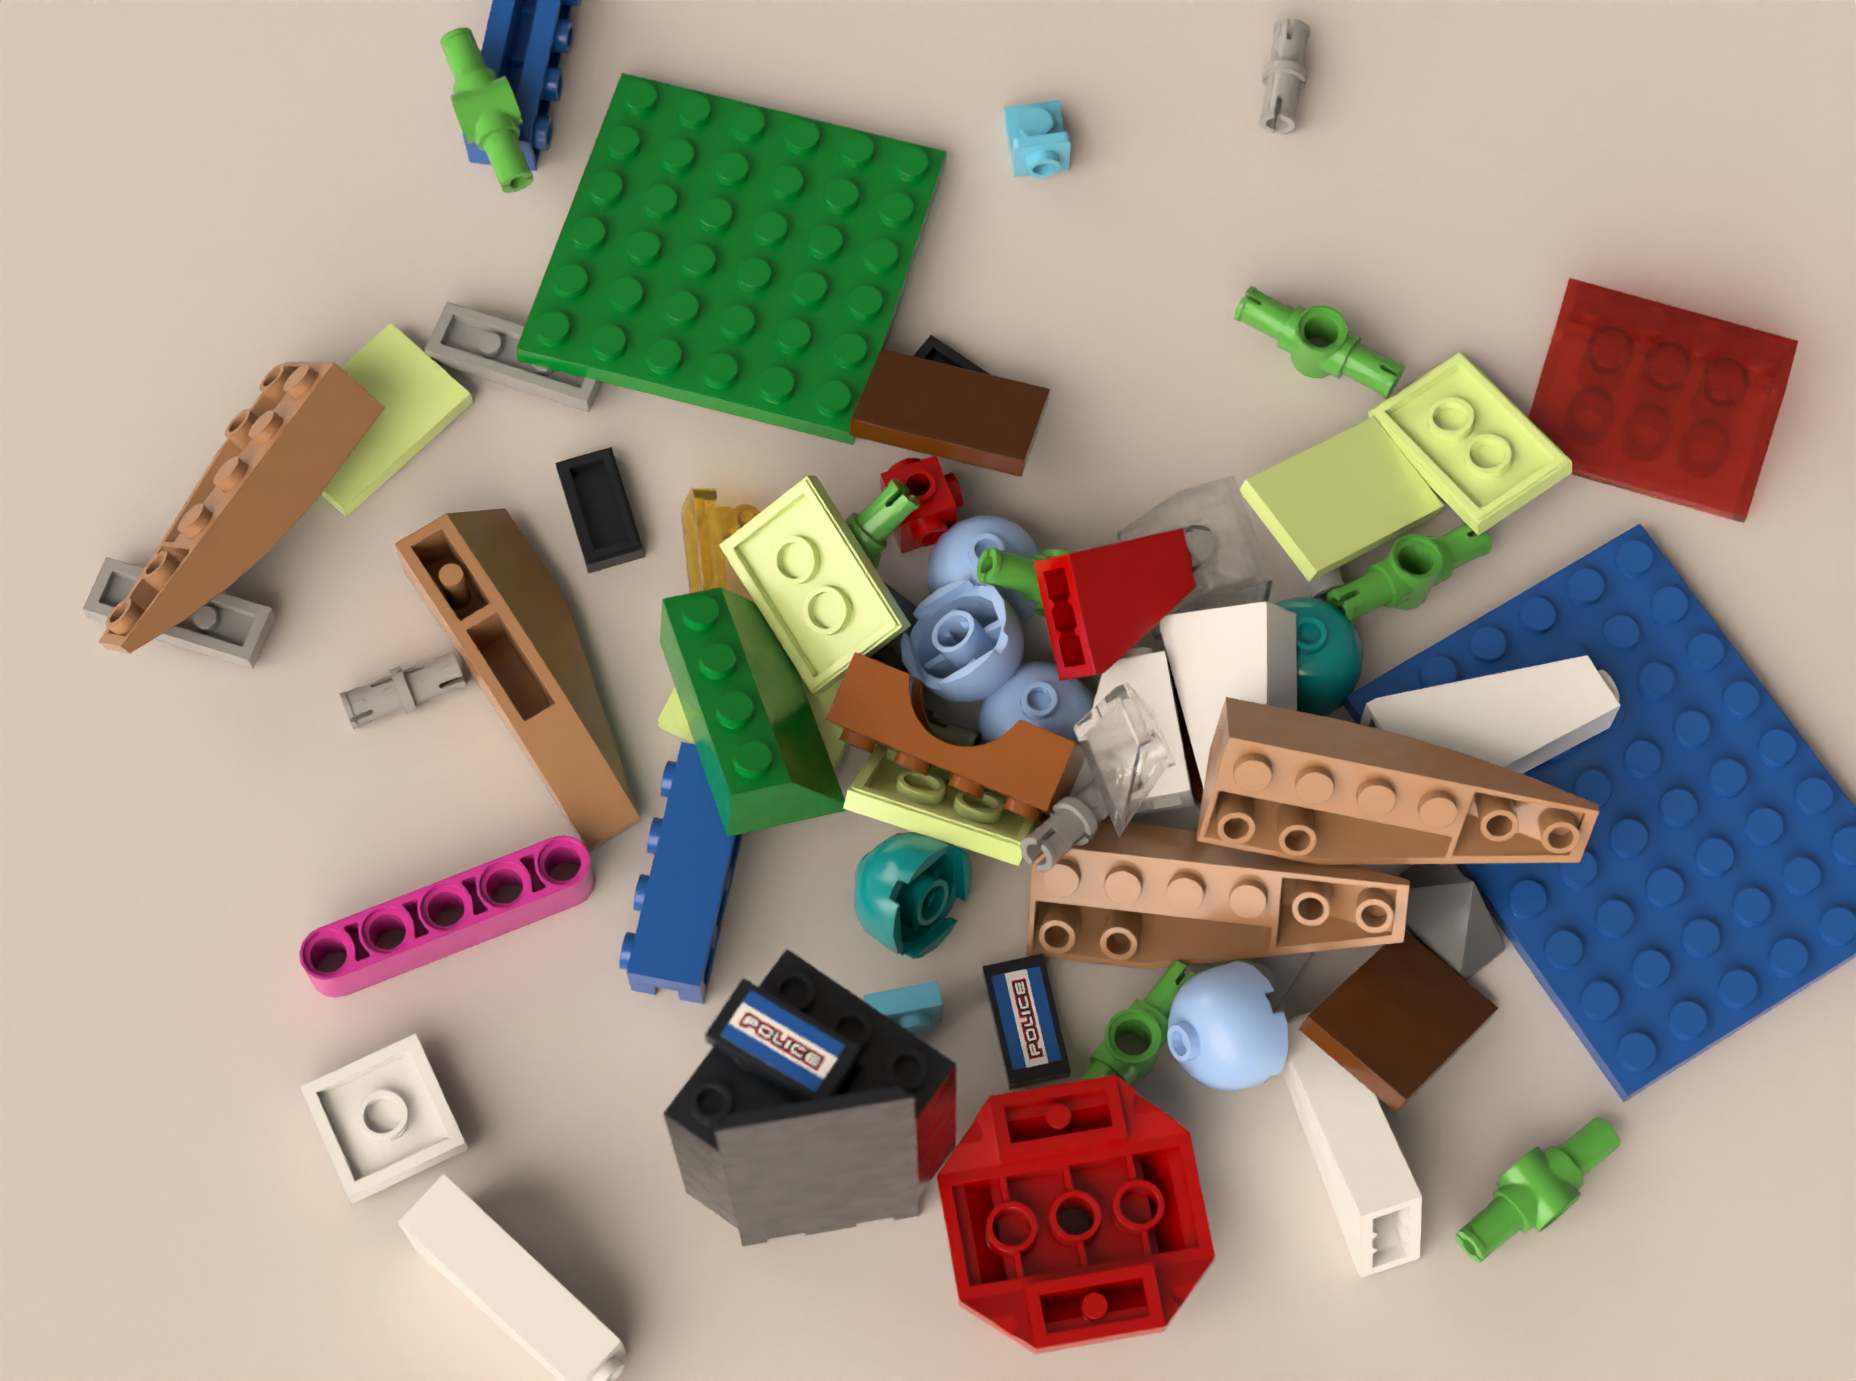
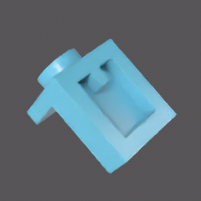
M1059 100L1004 107L1003 120L1014 177L1030 175L1036 178L1051 176L1058 171L1069 170L1071 141L1069 133L1065 132Z
M938 981L864 995L866 1003L914 1035L925 1033L932 1029V1023L942 1021V1000Z

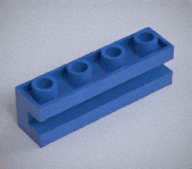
M582 0L492 1L481 54L488 68L493 69L498 78L505 76L510 84L523 121V125L519 126L520 136L518 139L530 170L536 171L540 150H548L551 144L553 120L551 116H548L551 101L559 102L562 93L563 69L558 68L561 53L569 54L572 47L574 26L573 21L569 20L571 7H579ZM463 134L469 162L491 165L486 152L479 150L476 142L468 144Z
M681 742L677 762L667 761L661 783V796L668 797L664 817H654L651 823L647 852L655 855L650 876L640 874L638 878L633 909L641 913L636 933L626 932L620 953L619 967L627 970L626 973L632 991L656 995L657 987L678 991L680 1000L704 1004L743 834L727 837L695 744Z

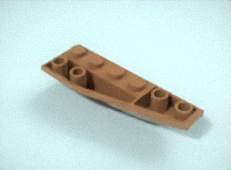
M285 362L275 366L262 380L259 387L262 394L252 407L241 411L229 423L225 431L227 440L207 467L126 599L120 602L106 620L107 629L98 643L107 650L130 654L184 621L231 586L270 551L315 503L385 407L335 362Z
M501 508L446 513L396 542L395 547L407 577L588 852L590 853L641 822L567 600L507 510Z
M1226 697L1210 747L1197 828V841L1316 865L1580 863L1598 817L1599 807L1596 803L1532 777L1408 736L1349 721Z
M1043 813L1039 827L1051 816ZM1103 820L1098 824V829L1095 831L1096 835L1087 844L1082 846L1075 845L1056 862L1051 870L1047 872L1036 870L1037 864L1046 857L1045 853L1031 865L1027 956L1043 954L1045 958L1141 969L1167 968L1173 960H1177L1184 965H1195L1404 942L1410 880L1359 865H1316L1197 841V831Z

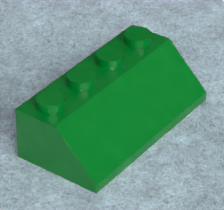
M722 587L663 598L660 645L727 837L846 811V809H843L845 803L844 795L798 671L756 603Z

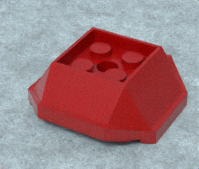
M1116 1074L989 1096L974 1118V1122L937 1174V1184L959 1307L1034 1354L1164 1332L1215 1259L1190 1132L1164 1111L1138 1095L1133 1087ZM1079 1209L1088 1214L1093 1225L1083 1234L1072 1235L1060 1228L1057 1217L1065 1210Z

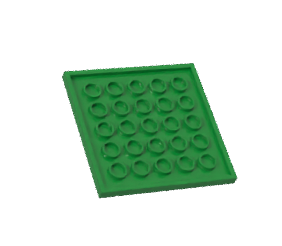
M621 73L516 347L517 359L520 362L854 445L856 437L849 435L851 418L881 349L885 350L946 165V151Z

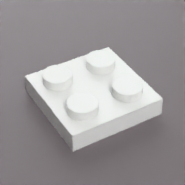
M416 1033L300 1086L352 1204L468 1150V1146Z

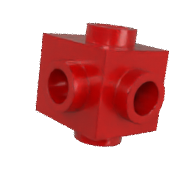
M936 456L922 460L915 457L901 460L892 465L887 472L880 474L882 492L893 478L898 479L911 490L907 496L915 495L921 503V506L914 510L893 531L902 554L920 547L936 544L941 534L948 531L957 522V508L963 506L964 502L954 473L951 472L944 475Z

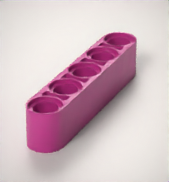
M561 835L546 839L317 928L309 933L301 944L299 952L300 963L315 989L323 995L338 998L358 992L560 913L586 901L592 894L596 882L589 852L584 844L574 837ZM572 862L580 866L579 872L570 880L558 881L550 877L553 869L561 863ZM513 884L523 888L519 897L511 903L502 904L492 900L495 892L504 885ZM458 907L464 910L462 918L452 926L444 927L435 924L437 915L445 908ZM398 929L406 932L404 940L395 948L385 950L376 947L378 939L388 930ZM334 952L347 954L344 964L336 971L326 973L318 970L319 963L326 955Z

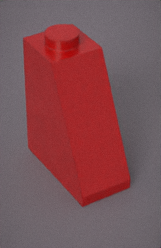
M1183 528L1033 561L1059 681L1105 673L1196 588L1192 571V558L1187 548Z

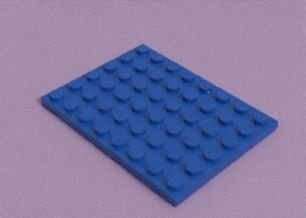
M1641 524L1636 525L1347 695L1343 704L1355 723L1360 724L1366 703L1379 697L1588 655L1598 671L1604 670L1612 678L1619 692V704L1621 706L1610 728L1523 773V775L1598 804L1599 814L1580 863L1456 864L1464 877L1474 881L1489 913L1623 1102L1856 957V808Z

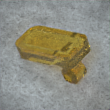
M715 488L690 489L681 508L689 593L718 587L727 589L724 552L719 545L760 513L758 509L748 504L738 505L734 509L731 507H715V501L717 500Z

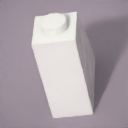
M1148 647L1130 649L1105 673L1101 674L1082 747L1088 753L1069 797H1074L1097 773L1101 771L1111 773V779L1102 786V790L1117 777L1123 783L1127 792L1125 803L1104 819L1111 821L1195 805L1165 651L1153 652V649Z

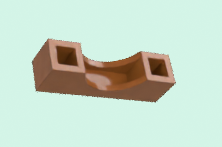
M857 652L852 657L826 717V720L843 729L839 740L873 754L877 744L897 752L894 763L926 777L931 766L952 775L948 786L982 800L986 789L1007 798L1003 809L1036 823L1041 813L1051 816L1053 806L1061 799L1069 797L1088 753L1078 743L1023 720H1019L1001 737L983 745L966 747L943 742L934 732L928 721L924 706L923 684L906 672Z

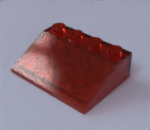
M1569 278L1556 316L1528 418L1572 461L1571 475L1744 523L1784 398L1798 341Z

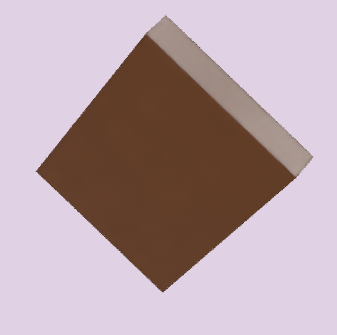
M881 349L852 415L849 435L1022 477L1048 405L1050 389Z
M1405 930L1404 942L1384 944L1307 1016L1299 1030L1398 1113L1489 1022L1498 1010V1007Z

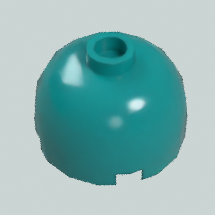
M1299 596L1278 601L1274 605L1296 613L1297 711L1328 716L1344 704L1345 697L1353 693L1361 676L1363 647L1357 628L1353 622L1347 619L1342 609L1323 599Z
M916 832L896 833L878 844L860 860L855 871L854 908L865 932L887 949L902 956L905 954L913 959L922 958L936 949L949 935L957 922L952 917L945 918L953 908L956 897L965 902L967 900L972 875L968 854L955 845Z

